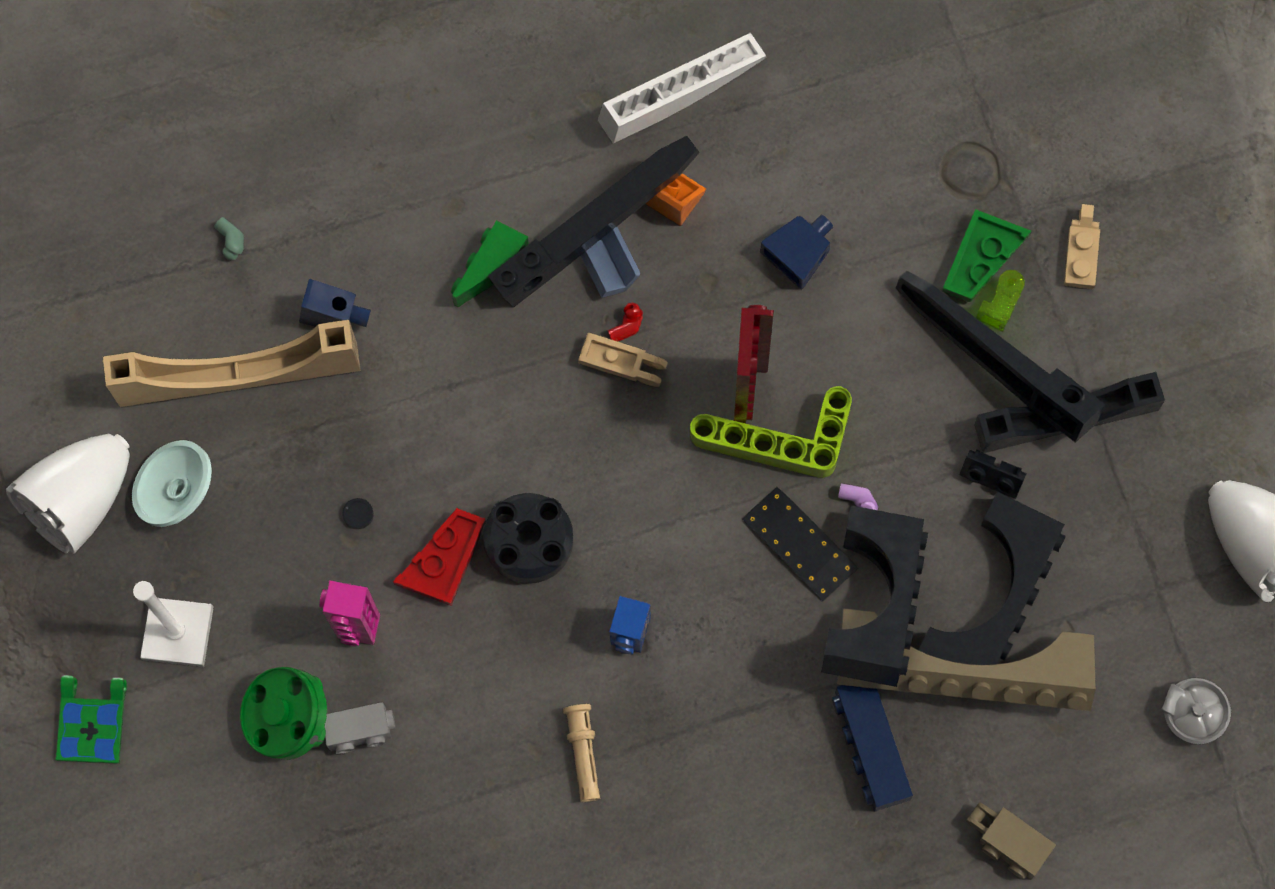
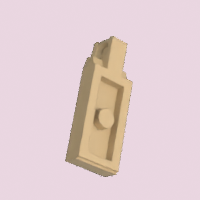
M1082 204L1079 210V220L1072 219L1068 232L1064 286L1087 289L1095 288L1100 229L1099 222H1092L1094 205Z

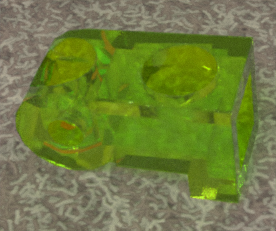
M1006 270L1000 275L996 286V295L992 303L983 300L976 317L979 321L997 330L1004 331L1025 285L1022 274L1016 270Z

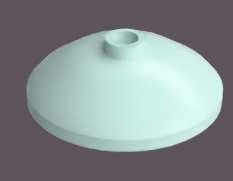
M179 440L160 447L148 457L141 466L132 489L133 507L142 520L152 526L166 527L182 521L198 508L206 496L212 474L211 462L205 450L191 441Z

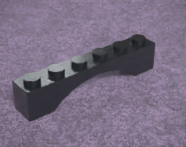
M1157 372L1127 378L1108 387L1091 392V394L1095 395L1105 404L1100 418L1094 426L1159 411L1165 398ZM1007 407L978 414L974 424L983 453L1063 434L1029 407Z

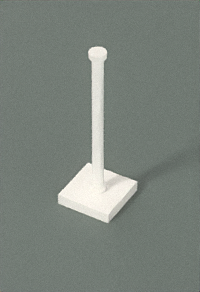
M138 582L133 589L134 596L139 601L144 602L149 608L140 658L145 661L204 667L213 605L157 598L154 594V588L149 582Z

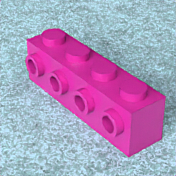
M329 581L328 590H322L319 607L323 608V614L337 638L341 639V643L349 646H359V643L374 645L380 613L368 588Z

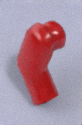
M637 303L627 304L624 307L625 314L622 324L607 330L611 340L620 342L638 333L643 319V312Z

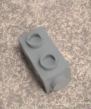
M381 702L327 714L325 740L330 751L335 750L336 754H344L354 751V746L366 744L367 747H377L385 744V739L392 738L390 729L396 728L393 711H387L384 703Z

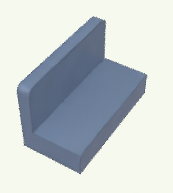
M617 227L581 255L601 298L627 291L640 276V271Z

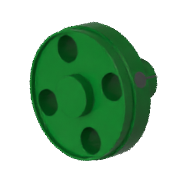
M278 667L264 671L251 682L241 703L240 723L245 739L254 750L270 758L291 760L306 754L313 747L319 746L324 741L327 702L322 682L318 677L300 669Z

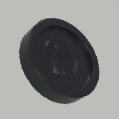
M352 499L343 508V519L353 529H363L373 520V508L365 499Z

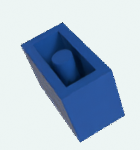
M622 596L619 597L609 631L611 645L615 646L616 651L630 655L633 654V651L641 653L651 619L650 604Z

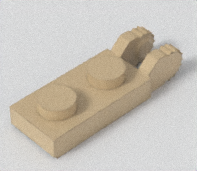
M592 333L587 334L578 359L579 364L635 382L638 380L643 384L659 387L662 380L654 374L641 371L642 363L660 370L666 369L668 364L663 358L648 354L645 350Z

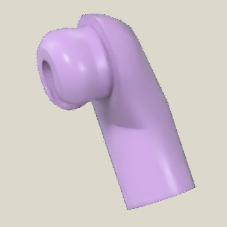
M841 483L838 498L853 501L857 507L878 510L877 502L867 488Z

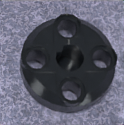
M535 493L517 494L493 506L484 527V548L490 563L504 577L518 583H539L556 575L568 561L573 548V528L569 516L558 500ZM545 511H552L557 516L552 520H545L541 517V514ZM502 514H509L513 517L509 523H501L497 518ZM549 552H555L560 558L557 561L549 562L544 559V556ZM511 555L516 558V561L511 565H504L500 562V559L503 556Z

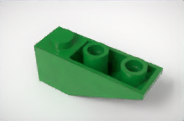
M497 220L492 228L488 227L482 235L480 241L482 245L477 253L473 252L466 263L467 271L463 278L458 277L452 286L451 293L453 294L454 306L460 307L493 286L494 284L488 275L529 245L528 236Z

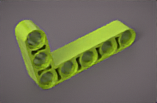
M841 386L832 387L826 392L814 440L709 414H700L692 419L690 423V439L696 447L818 478H825L830 476L836 468L852 397L850 392ZM832 399H840L845 403V406L841 409H835L829 402ZM700 426H707L712 430V433L703 437L696 433V429ZM826 427H833L837 430L838 435L832 438L827 437L822 433V430ZM736 433L742 440L737 444H731L726 441L725 437L728 434ZM759 441H767L771 448L768 451H760L755 447V444ZM789 448H796L800 451L801 456L791 459L785 455V451ZM825 455L830 459L831 463L827 466H820L815 462V458Z

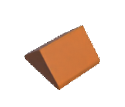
M681 174L645 204L681 226L704 195L706 188L686 175Z

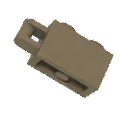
M979 802L966 820L970 826L983 834L979 841L983 845L982 851L994 860H998L1000 857L1010 865L1008 869L1023 880L1025 877L1031 880L1037 874L1056 846L1055 843L1004 807L997 814ZM985 815L993 820L989 828L981 824Z

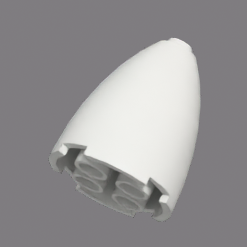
M111 434L94 436L75 442L57 450L26 470L6 488V494L20 514L25 512L26 517L37 527L36 531L62 552L67 554L71 551L74 554L97 529L113 505L127 471L130 457L127 449L130 446L118 434L115 436Z
M1231 480L1219 481L1209 490L1210 497L1208 499L1211 519L1216 534L1225 553L1244 581L1264 602H1271L1275 594V494L1247 483Z

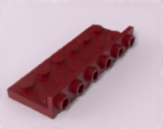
M750 305L748 308H742L734 421L745 424L746 420L752 421L756 374L757 372H768L774 310H769L763 305Z

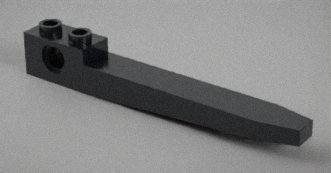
M688 136L659 149L541 241L535 239L488 275V277L504 299L515 307L677 179L700 152Z
M906 271L899 277L896 289L920 315L1024 404L1076 443L1097 424L1105 404L1076 383L1071 377L1058 368L1049 374L927 281L909 271Z

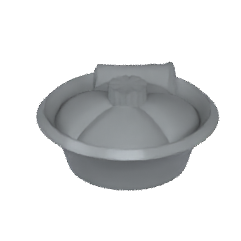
M1191 678L1183 680L1176 685L1171 684L1164 705L1161 708L1171 731L1180 739L1193 744H1205L1219 738L1227 729L1231 717L1230 703L1222 689L1213 682L1201 678Z

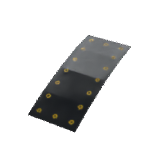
M778 487L742 518L808 585L822 602L858 569L838 546Z

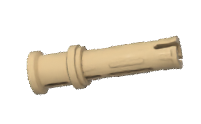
M590 704L573 705L563 708V713L567 715L569 726L567 740H569V743H572L580 802L601 799L592 749L595 731L591 730Z

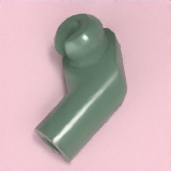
M222 217L216 222L214 229L225 237L224 257L229 260H235L238 258V254H242L244 250V235L237 227Z

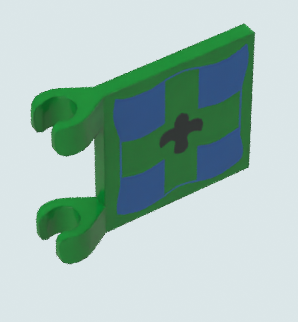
M69 675L62 676L56 761L119 764L127 681L122 678H112L110 685L111 700L75 698L78 684L77 678Z

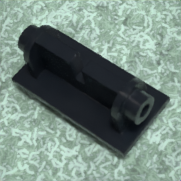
M976 449V452L969 450L959 475L1016 499L1027 473L1022 472L1021 467H1016L1004 461L1001 462L998 468L993 466L996 460L995 457L980 452L978 449Z

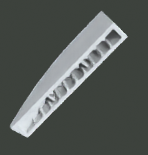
M749 33L604 102L598 122L614 144L709 95L764 60L766 55L752 34Z

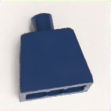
M820 215L812 224H809L803 217L797 216L761 242L760 253L802 290L829 253L830 242L824 236L833 228V225L823 215Z
M309 279L301 306L299 323L316 327L318 324L349 320L352 324L367 327L371 310L354 305L356 294Z

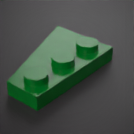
M975 209L942 292L970 303L1030 236L1031 230Z

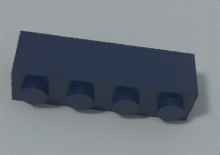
M847 685L837 686L836 696L832 697V702L836 714L843 715L846 726L842 727L843 736L847 745H853L856 756L852 757V763L856 774H862L866 786L861 788L866 804H872L875 812L911 801L913 794L878 690L876 688Z

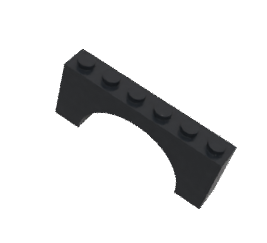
M997 492L981 526L990 531L1000 541L1007 553L1011 568V584L1007 600L994 617L974 629L962 632H945L930 627L918 651L942 660L970 665H996L999 659L1005 661L1013 644L1008 642L1012 631L1019 633L1026 619L1021 613L1026 604L1032 607L1039 593V589L1035 588L1039 577L1046 578L1053 564L1048 561L1052 550L1059 552L1066 536L1061 534L1065 524Z
M851 505L843 548L863 555L878 567L887 581L891 601L882 614L866 625L853 629L829 628L821 673L897 687L900 675L906 676L909 657L903 656L904 649L910 650L913 631L907 630L908 624L914 625L917 606L911 605L912 599H918L921 581L915 580L916 574H922L924 556H919V551H925L928 532H923L924 519Z

